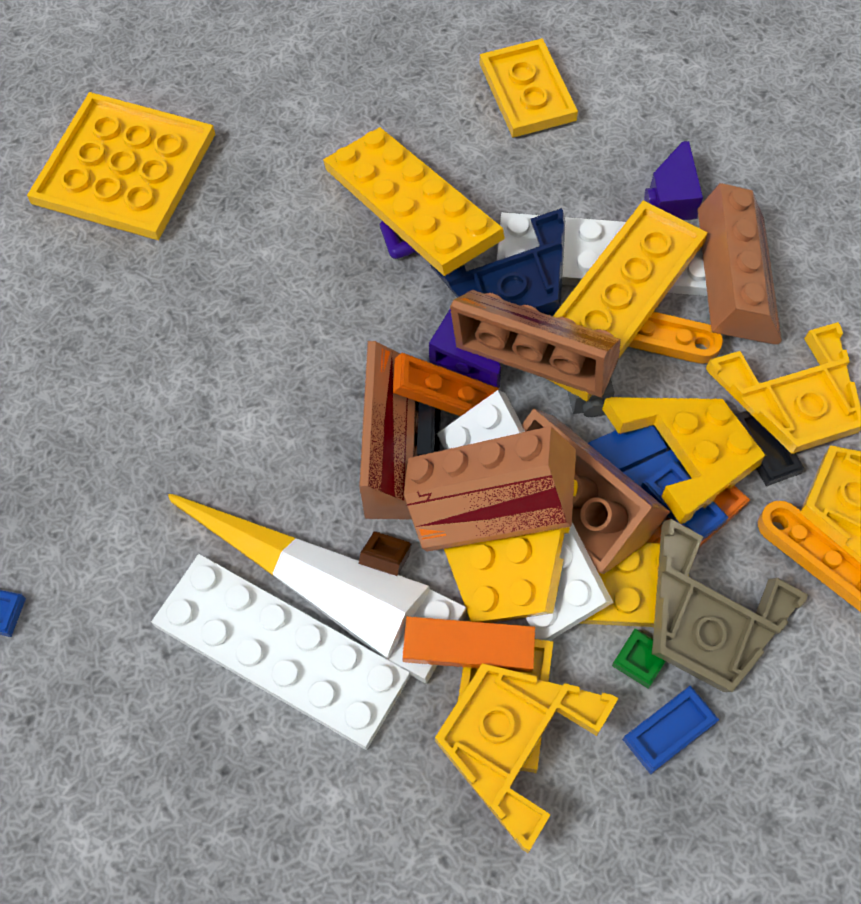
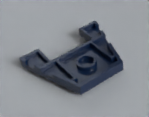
M560 208L531 218L539 247L466 271L465 265H462L446 276H443L431 264L430 266L457 298L471 290H475L484 294H496L503 300L520 306H532L544 314L556 311L561 306L566 222L563 210Z

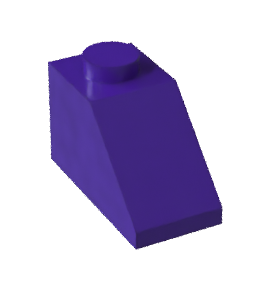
M689 141L681 142L653 173L651 186L645 189L644 196L646 202L682 220L697 219L698 208L703 200Z
M449 309L429 342V362L499 388L501 376L499 362L456 348L451 309Z

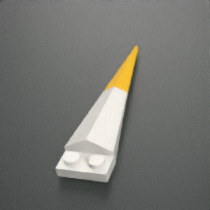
M168 494L170 501L175 506L269 572L371 651L409 671L410 676L425 684L428 683L437 665L403 662L406 616L463 621L468 614L465 606L431 590L428 585L400 575H391L358 564V560L180 496Z

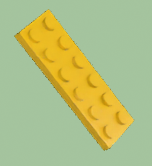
M381 127L368 132L365 136L338 149L335 153L323 159L326 170L443 276H446L505 239L503 227Z
M643 200L553 317H565L574 321L577 325L592 330H605L614 337L621 339L620 358L706 242L708 232ZM551 381L572 394L579 396L586 402L592 396V394Z

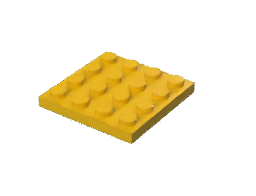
M89 92L28 192L27 197L32 205L159 241L215 136L214 126Z

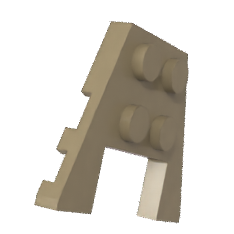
M673 519L666 520L661 527L652 654L722 692H733L764 654L763 648L788 624L787 619L792 612L805 603L808 594L779 578L768 579L756 613L688 576L703 536Z

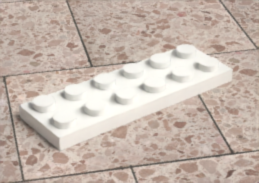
M501 212L500 226L503 227L505 239L498 243L497 261L539 247L531 218L540 215ZM565 217L562 284L577 286L626 222ZM702 247L668 293L707 296Z
M497 390L442 429L437 435L446 450L522 433L525 430L506 393ZM573 523L569 533L564 534L560 558L564 560L554 612L552 614L526 617L529 625L535 627L536 639L551 641L614 603Z
M200 554L197 555L151 621L157 629L365 750L370 746L411 677L409 671Z

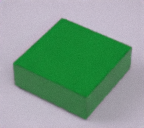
M634 629L612 666L649 689L666 661L652 654L653 639Z

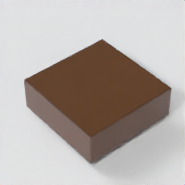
M374 531L360 552L358 564L398 576L410 555L412 543Z

